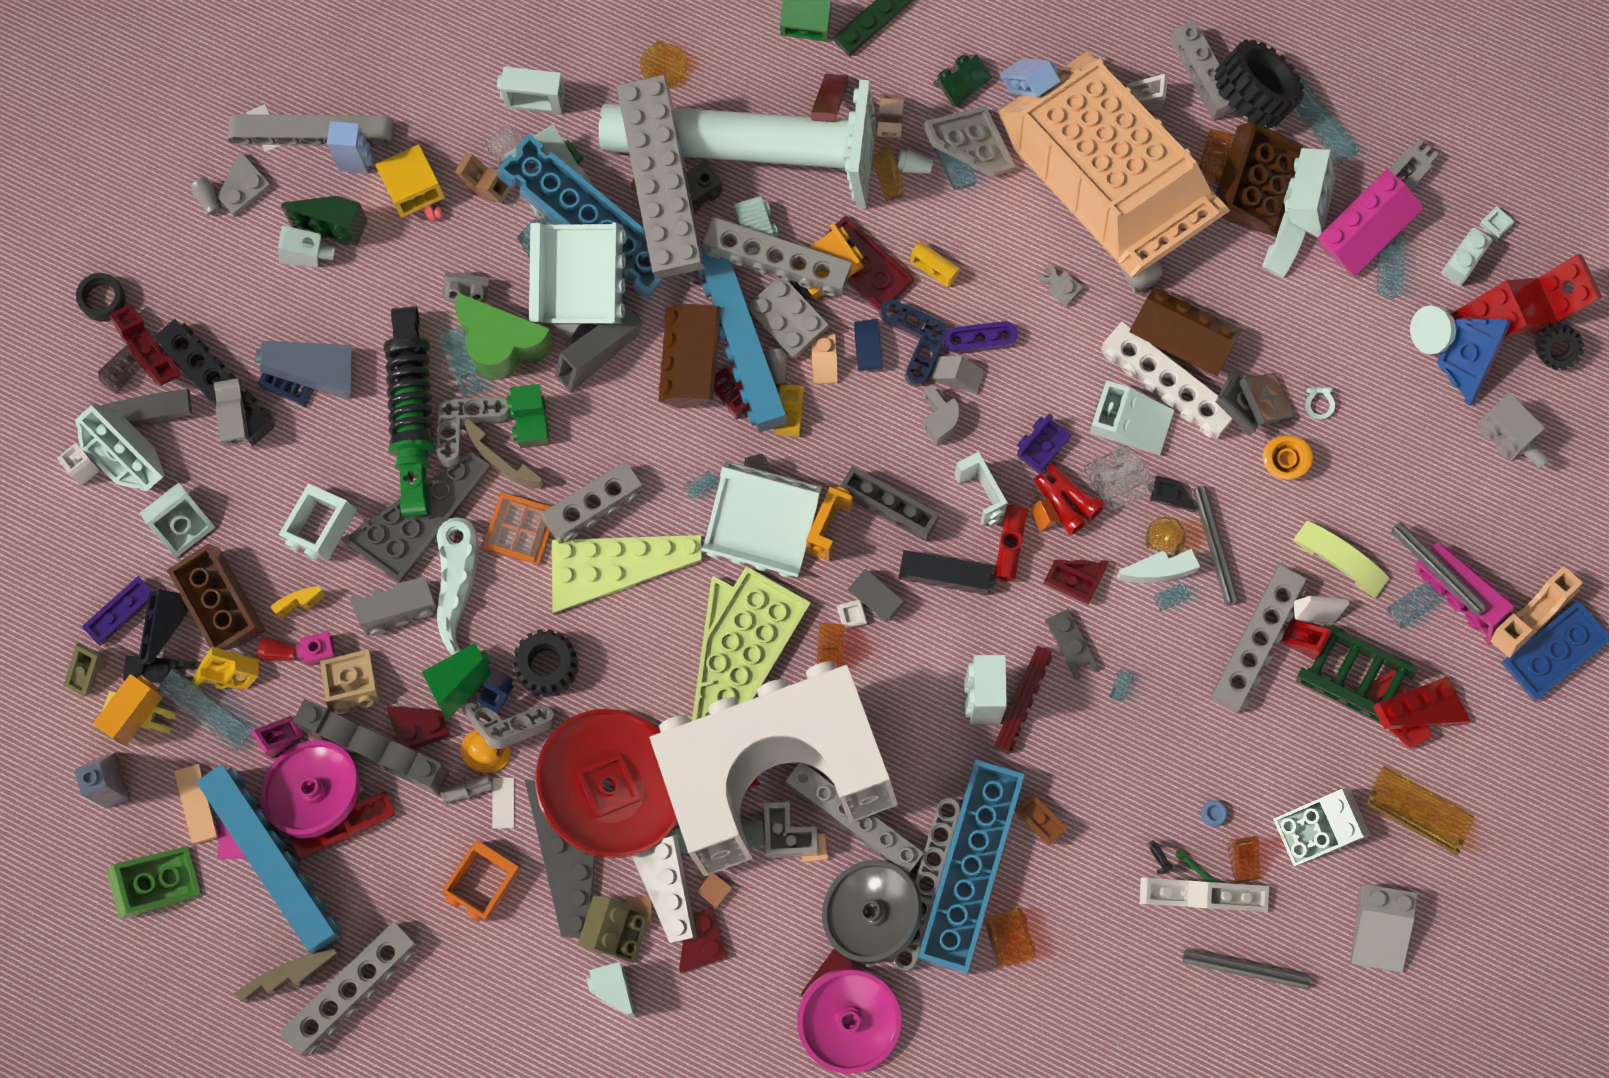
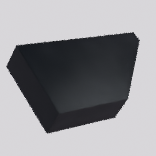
M1156 475L1150 501L1190 512H1195L1196 509L1181 482Z

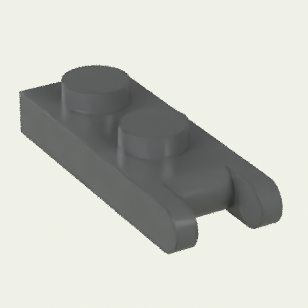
M1068 609L1045 620L1075 680L1081 678L1077 669L1088 663L1093 672L1099 670Z

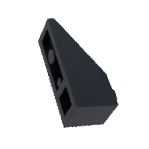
M163 589L149 592L138 666L150 664L155 660L186 616L188 608L180 593Z

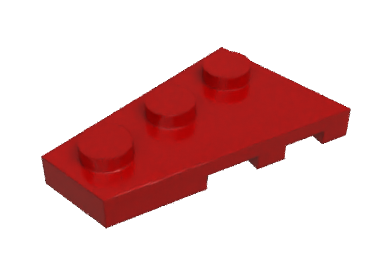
M1395 670L1374 680L1367 693L1368 700L1376 704L1381 702L1396 673ZM1403 683L1396 696L1407 692ZM1412 726L1411 728L1388 729L1409 749L1433 737L1428 727Z

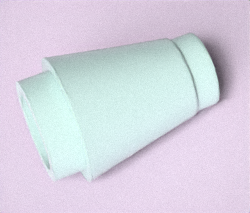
M906 149V151L900 150L896 169H901V172L930 174L933 160L909 149Z

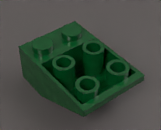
M340 196L283 202L281 205L291 227L319 233L321 238L324 239L327 236L334 238L338 243L349 246V244L358 246L368 221L360 203Z

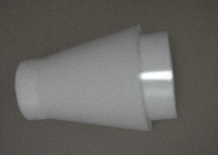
M204 177L190 185L192 195L200 203L207 215H212L220 210L213 182Z
M784 349L765 351V358L775 386L786 384L787 355Z

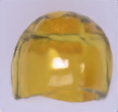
M1159 517L1147 528L1145 534L1146 547L1148 549L1149 545H1152L1158 551H1175L1176 556L1183 552L1186 543L1185 529L1174 517Z

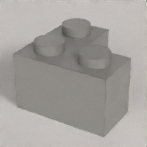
M790 802L764 803L767 858L819 856L818 830L816 826L792 827Z

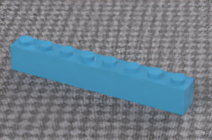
M702 251L705 269L697 270L699 277L703 276L706 282L702 284L706 298L711 297L713 302L711 305L720 306L718 333L721 340L726 339L728 346L724 348L728 361L733 360L736 368H733L732 372L736 383L741 382L743 389L740 390L742 401L744 404L749 403L751 411L747 412L751 426L756 425L760 433L787 424L786 414L732 263L722 257L719 259L710 257L706 252Z

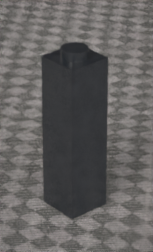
M903 550L899 580L987 595L988 588L993 589L996 575L991 573L992 566Z

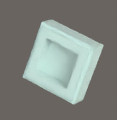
M1496 206L1479 225L1493 238L1498 240L1515 221Z

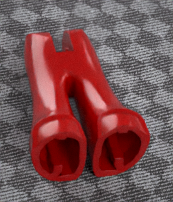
M1052 463L1046 468V471L1055 481L1053 484L1041 473L1033 478L1045 498L1050 499L1065 531L1069 536H1072L1086 525V520L1071 507L1062 494H1065L1089 522L1102 512L1106 504L1082 490L1065 472Z

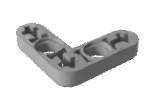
M502 397L448 399L441 402L438 406L437 456L441 465L452 467L460 461L461 424H465L464 422L467 419L472 423L505 421L510 416L507 400ZM476 406L481 409L477 415L468 414V410L471 407ZM485 407H488V414H486ZM497 407H502L500 412L496 413ZM460 408L463 409L464 415H460ZM448 409H453L451 415L446 414ZM446 429H454L456 431L455 435L449 438L444 437L442 434ZM446 445L450 446L452 451L449 458L445 457L447 455Z
M477 691L461 706L463 713L481 737L494 749L505 748L547 731L553 725L554 713L546 706H538L502 720L497 713L476 702L480 694ZM489 717L492 721L484 723L479 718ZM522 724L527 728L524 730H517L514 728V726Z

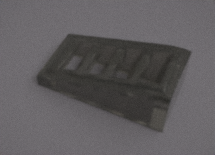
M127 346L121 349L98 371L99 381L116 394L124 388L141 368L137 360L129 355L130 350ZM124 359L131 364L130 367L123 362ZM119 367L124 372L120 373L116 368Z

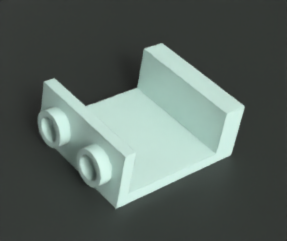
M977 452L957 462L954 476L958 484L977 476L993 504L982 512L980 521L982 527L987 524L993 526L1003 520L1002 517L1005 515L1007 501L980 453Z

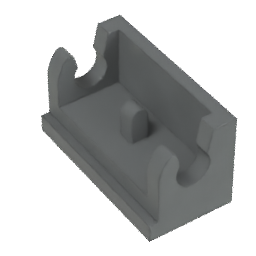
M864 569L848 588L853 595L885 622L890 621L906 603L867 569Z

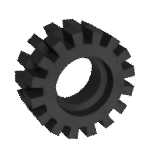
M1557 323V326L1553 324L1548 325L1549 330L1543 328L1541 331L1544 334L1542 336L1538 334L1536 337L1539 342H1535V347L1537 348L1535 352L1546 366L1552 367L1554 370L1560 368L1563 371L1567 370V365L1572 368L1574 360L1576 362L1581 360L1578 355H1583L1584 353L1581 347H1584V342L1581 341L1583 338L1575 329L1568 324L1563 325L1562 323ZM1559 338L1566 339L1568 341L1567 349L1560 355L1552 354V344Z

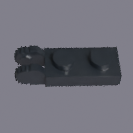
M126 655L123 681L131 674L137 679L142 675L151 683L175 686V684L191 685L193 678L189 676H176L177 669H196L195 662L155 658L150 664L138 666L139 656Z

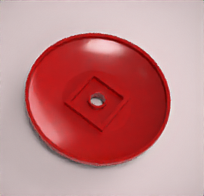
M595 709L577 714L555 729L539 754L535 770V788L539 805L546 820L560 837L575 848L594 856L625 858L651 849L668 835L675 826L677 818L649 738L661 733L658 728L647 720L626 711ZM602 781H610L614 786L613 792H606L602 788Z

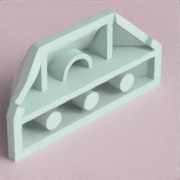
M93 403L75 419L80 449L115 484L148 491L164 477L156 449L120 412Z

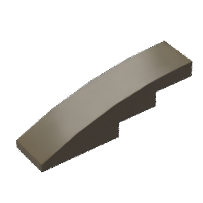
M335 949L306 955L282 964L257 977L234 994L241 1002L247 1003L264 989L268 994L274 995L291 981L295 986L301 987L340 957L341 954Z

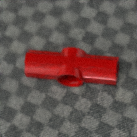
M1013 504L1006 507L994 572L995 578L1000 581L1015 582L1028 512V508L1021 505ZM1012 538L1017 542V546L1009 548L1005 545L1004 541Z

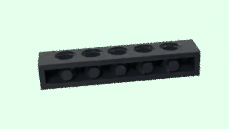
M173 319L152 338L216 407V394L214 385H210L211 380L215 377H221L220 381L237 378L233 373L227 375L222 370L226 366L217 356L211 358L207 352L210 349L201 339L197 342L191 336L194 332L185 322L180 324L176 319ZM189 343L186 350L179 351L182 344ZM199 360H205L202 367L195 368V364ZM241 390L245 412L252 411L251 417L246 419L249 444L253 447L275 428L270 421L273 417L264 407L259 409L254 404L257 400L248 390L245 392Z

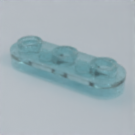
M1402 231L1393 239L1395 245L1388 244L1378 254L1376 288L1378 294L1385 299L1396 298L1403 288L1405 235ZM1386 262H1391L1394 267L1389 268ZM1385 285H1390L1392 290L1388 291Z

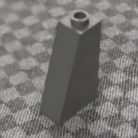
M625 306L624 318H621V324H600L560 352L555 377L570 393L639 335L642 322L638 314Z

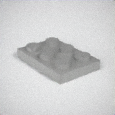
M778 278L747 305L748 311L794 360L830 328L827 322L788 281H782Z

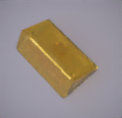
M886 145L873 157L872 161L885 200L890 201L903 197L904 185L891 146Z

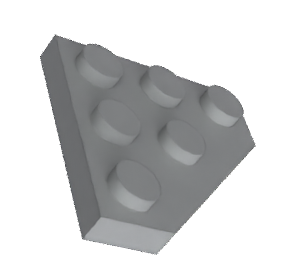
M986 106L927 120L922 125L934 148L992 177L1012 172L1016 167Z

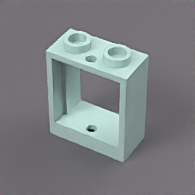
M503 67L502 75H498L497 89H500V99H503L506 108L562 114L565 89L561 73Z
M308 483L278 535L286 540L285 545L290 549L298 552L300 548L304 550L306 556L314 560L320 557L328 561L357 509L347 500ZM319 503L335 511L316 544H313L297 536L315 505Z

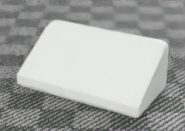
M1308 596L1295 600V619L1333 623L1349 605V600L1319 596Z

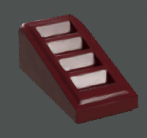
M725 367L715 374L714 393L733 417L738 419L750 410L749 403L744 404L743 401L737 406L733 405V403L741 398L740 390L743 387L739 382L736 383L734 376ZM726 376L728 379L717 387L715 383ZM732 383L733 387H731L725 393L721 391L726 386ZM737 390L739 393L729 400L727 397Z

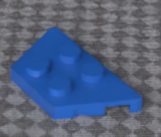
M1488 318L1456 319L1455 340L1452 345L1448 346L1445 352L1440 354L1437 364L1448 375L1452 385L1455 388L1458 387L1464 395L1466 404H1474L1512 320Z

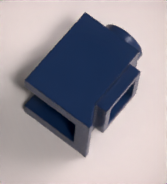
M495 669L483 685L485 689L479 694L476 702L498 713L514 688L511 685L513 679Z

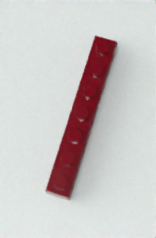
M1039 646L1036 647L993 748L1008 754L1009 750L1013 751L1016 744L1013 740L1015 736L1019 737L1022 730L1019 726L1021 722L1025 723L1028 716L1025 712L1028 707L1031 708L1034 702L1032 696L1034 693L1037 694L1040 688L1038 682L1040 679L1043 680L1046 674L1044 668L1046 665L1049 666L1052 660L1050 656L1051 651Z

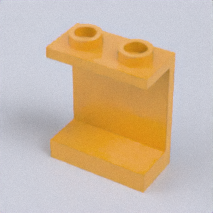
M832 223L829 225L832 231L808 248L852 262L850 277L864 267L860 261L864 257L856 246L850 247L847 242L850 237L844 228L840 227L838 229ZM797 263L793 267L796 270H803L806 266L802 263ZM819 271L816 275L820 278H825L829 273ZM808 289L816 300L825 295L820 289Z

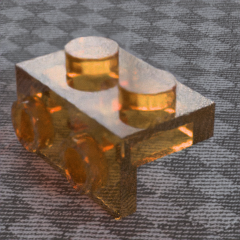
M1021 907L983 919L998 969L1023 963L1036 957L1035 945L1027 927V918L1023 914Z

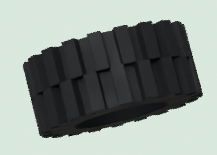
M1252 39L1250 41L1243 40L1216 68V74L1214 75V80L1218 81L1216 87L1223 91L1220 95L1223 99H1228L1229 103L1227 105L1231 109L1236 108L1238 110L1237 114L1240 117L1246 116L1248 122L1253 124L1256 121L1257 125L1262 128L1265 125L1267 128L1276 127L1302 101L1305 92L1302 91L1304 89L1303 83L1298 82L1301 77L1298 73L1293 72L1295 68L1292 64L1285 62L1287 58L1282 54L1281 56L1276 54L1277 50L1273 47L1268 49L1266 43L1260 42L1258 44L1256 40Z

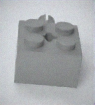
M1510 392L1491 408L1477 424L1481 435L1491 440L1497 446L1498 452L1502 456L1508 457L1511 461L1518 454L1521 455L1523 453L1537 469H1540L1550 459L1534 443L1535 438L1545 427Z

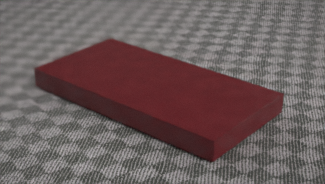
M846 215L835 224L838 229L840 227L844 228L850 237L847 240L850 247L856 246L864 257L860 260L864 267L850 276L847 283L879 312L880 307L885 301L890 299L896 300L915 281V278Z

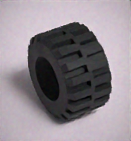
M542 629L537 630V634L534 635L532 632L527 634L528 638L526 640L522 638L519 642L520 647L515 648V658H513L514 671L521 684L528 691L531 690L533 694L538 696L543 694L544 697H550L551 693H554L556 696L560 694L559 691L562 689L566 691L569 688L568 684L575 681V673L578 674L579 669L577 663H579L578 657L568 638H564L563 634L559 632L556 634L550 629L547 632H543ZM543 651H554L560 656L558 669L546 676L535 674L531 667L534 657Z

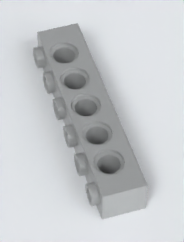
M712 217L703 241V250L710 257L716 259L722 257L737 266H743L744 264L752 267L758 273L766 274L768 272L774 274L776 278L782 281L792 280L798 282L800 286L806 289H820L822 293L831 297L836 295L842 297L851 273L852 262ZM729 240L735 241L737 243L733 247H727L724 245V243ZM750 248H757L759 253L751 255L747 251ZM778 255L783 259L782 261L775 263L772 262L770 258ZM797 263H802L806 267L803 270H796L793 266ZM819 271L829 273L825 278H820L816 274Z
M1281 565L1277 567L1209 700L1234 713H1237L1240 708L1245 710L1252 697L1248 695L1251 686L1256 688L1263 674L1259 673L1263 664L1266 666L1269 664L1274 654L1270 649L1274 642L1279 644L1285 632L1281 628L1285 621L1290 622L1295 613L1292 606L1296 599L1298 600L1303 597L1307 589L1303 585L1307 578ZM1276 593H1285L1288 597V601H1279L1276 596ZM1265 614L1275 615L1277 623H1269L1265 618ZM1254 636H1263L1266 640V645H1258L1254 640ZM1243 657H1251L1255 662V666L1247 667L1243 662ZM1238 678L1242 680L1244 688L1236 689L1232 685V679Z
M799 763L786 779L787 787L887 862L901 868L908 875L911 874L922 859L924 853L874 815L849 823L836 787L806 764Z
M393 921L279 1033L299 1055L306 1056L308 1054L311 1056L321 1047L319 1042L326 1035L328 1037L332 1036L340 1028L339 1023L345 1017L350 1018L359 1010L358 1004L364 998L370 999L378 991L377 986L383 980L388 981L397 973L396 967L402 961L406 963L416 954L415 949L418 945ZM388 947H393L395 950L394 957L388 961L384 960V950ZM374 965L376 968L375 976L371 979H366L364 976L366 967ZM349 984H355L357 992L353 997L348 998L345 994V989ZM335 1002L338 1006L337 1013L333 1016H328L326 1008L328 1004ZM311 1021H317L319 1025L318 1031L310 1035L307 1032V1026Z

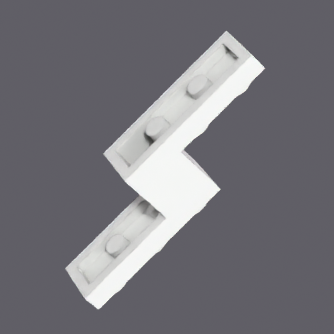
M1141 877L1139 904L1268 912L1269 886Z

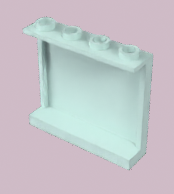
M531 223L529 321L536 324H621V318H624L625 306L622 303V293L625 292L622 268H625L626 258L622 251L623 244L626 242V231L623 229V225L618 223L584 225H544L541 223Z
M725 461L722 466L721 478L701 551L707 552L708 556L714 558H721V556L729 558L731 562L743 565L748 563L755 565L754 567L761 571H777L783 577H798L806 550V539L813 524L822 487Z

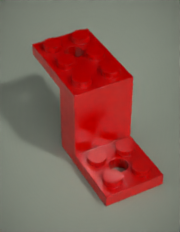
M1576 254L1538 278L1505 280L1449 315H1452L1455 321L1459 318L1510 319L1512 322L1503 339L1505 340L1512 335L1542 332L1543 328L1548 330L1550 329L1548 325H1557V323L1564 321L1603 297L1583 255ZM1569 281L1574 284L1572 294H1569L1566 289Z

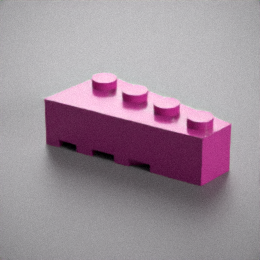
M1437 542L1430 550L1487 605L1485 612L1480 616H1476L1420 560L1416 562L1415 572L1438 595L1444 593L1449 606L1455 612L1462 611L1468 620L1467 624L1473 630L1478 627L1486 635L1484 640L1491 645V639L1496 629L1513 614L1514 606L1512 601L1506 595L1497 593L1487 579L1478 577L1469 564L1460 562L1450 548L1442 547Z

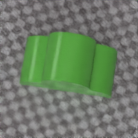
M459 293L455 303V312L466 335L465 345L475 370L481 376L491 380L506 378L516 370L520 361L525 363L538 362L551 352L554 342L548 328Z

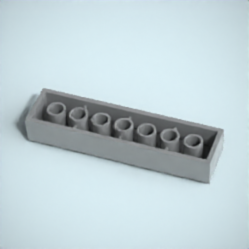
M661 75L617 85L652 272L657 279L705 269L669 83L665 76Z

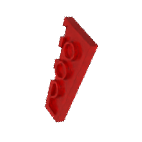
M1448 676L1373 706L1384 729L1411 728L1412 726L1429 727L1431 725L1449 726L1451 724L1465 725L1471 722Z

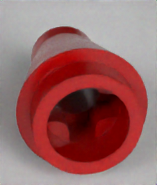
M267 637V639L261 638L257 657L263 658V661H293L296 646L288 645L271 637Z

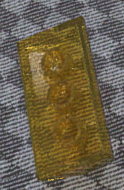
M1383 766L1375 780L1366 801L1367 806L1455 855L1460 853L1474 820L1473 815Z

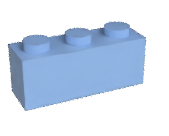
M1022 58L999 73L1010 94L1038 97L1060 82L1057 76L1058 69L1049 60Z
M330 121L327 146L339 171L368 174L369 166H373L374 152L370 150V143L366 141V134L362 132L360 125L357 123Z

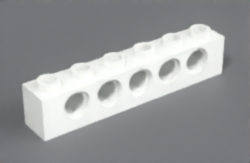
M1121 321L1102 345L1101 351L1105 358L1110 362H1117L1123 367L1122 370L1132 378L1135 376L1140 380L1146 390L1157 393L1165 405L1171 408L1175 407L1181 412L1180 415L1190 423L1193 421L1198 425L1200 431L1205 436L1213 437L1217 440L1233 421L1215 402L1218 395L1151 343L1130 333L1131 328ZM1131 349L1134 351L1135 355L1127 356L1124 354L1123 350ZM1146 363L1151 364L1154 370L1146 371L1142 365ZM1168 378L1174 385L1165 386L1162 383V379ZM1181 394H1190L1193 400L1187 402L1182 399ZM1207 408L1212 412V416L1206 417L1200 410Z

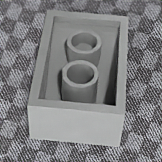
M1368 884L1360 887L1350 964L1403 973L1415 917L1417 893Z

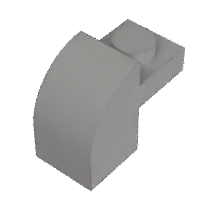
M931 384L923 390V398L934 412L922 420V428L937 446L955 431L958 423L959 407L955 398L946 403L947 399L940 389L935 390Z

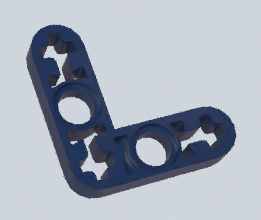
M887 300L879 310L882 321L920 338L904 375L909 385L914 387L920 386L927 379L947 332L946 326L942 321L899 301ZM890 306L895 308L894 312L896 313L891 317L887 315L888 311L885 310L889 309ZM902 311L906 312L902 318V321L899 322L898 319L900 318V316L898 315H901ZM907 317H917L919 319V326L915 328L908 326ZM924 322H928V324L926 325L927 328H925V330L921 332L920 330L923 327ZM938 327V333L940 334H937L936 337H933L932 331L929 329ZM920 348H929L932 351V357L930 359H923L919 354ZM918 364L923 365L919 372L922 378L918 377L917 380H914L913 374L910 371L914 372Z

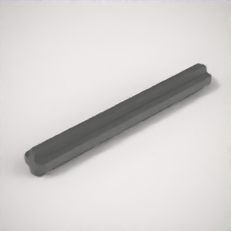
M1206 486L1197 487L1193 490V494L1224 602L1226 605L1236 604L1239 598Z
M1399 522L1392 528V534L1476 616H1480L1485 612L1487 605L1408 527Z
M1186 949L1183 953L1182 960L1185 964L1305 990L1309 988L1311 982L1309 975L1190 949Z

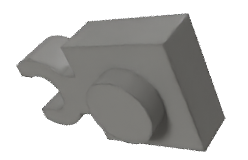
M1048 264L1046 271L1051 276L1044 277L1040 273L1038 280L1044 285H1050L1048 293L1067 307L1082 290V286L1065 272L1059 277L1056 274V269Z

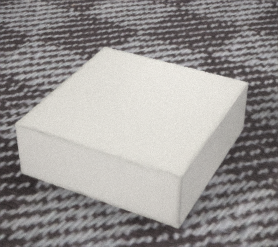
M856 600L837 605L843 631L867 625L862 601Z

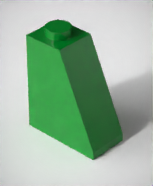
M476 643L422 671L446 719L450 718L492 674L488 667V664L492 663L485 649L480 652Z

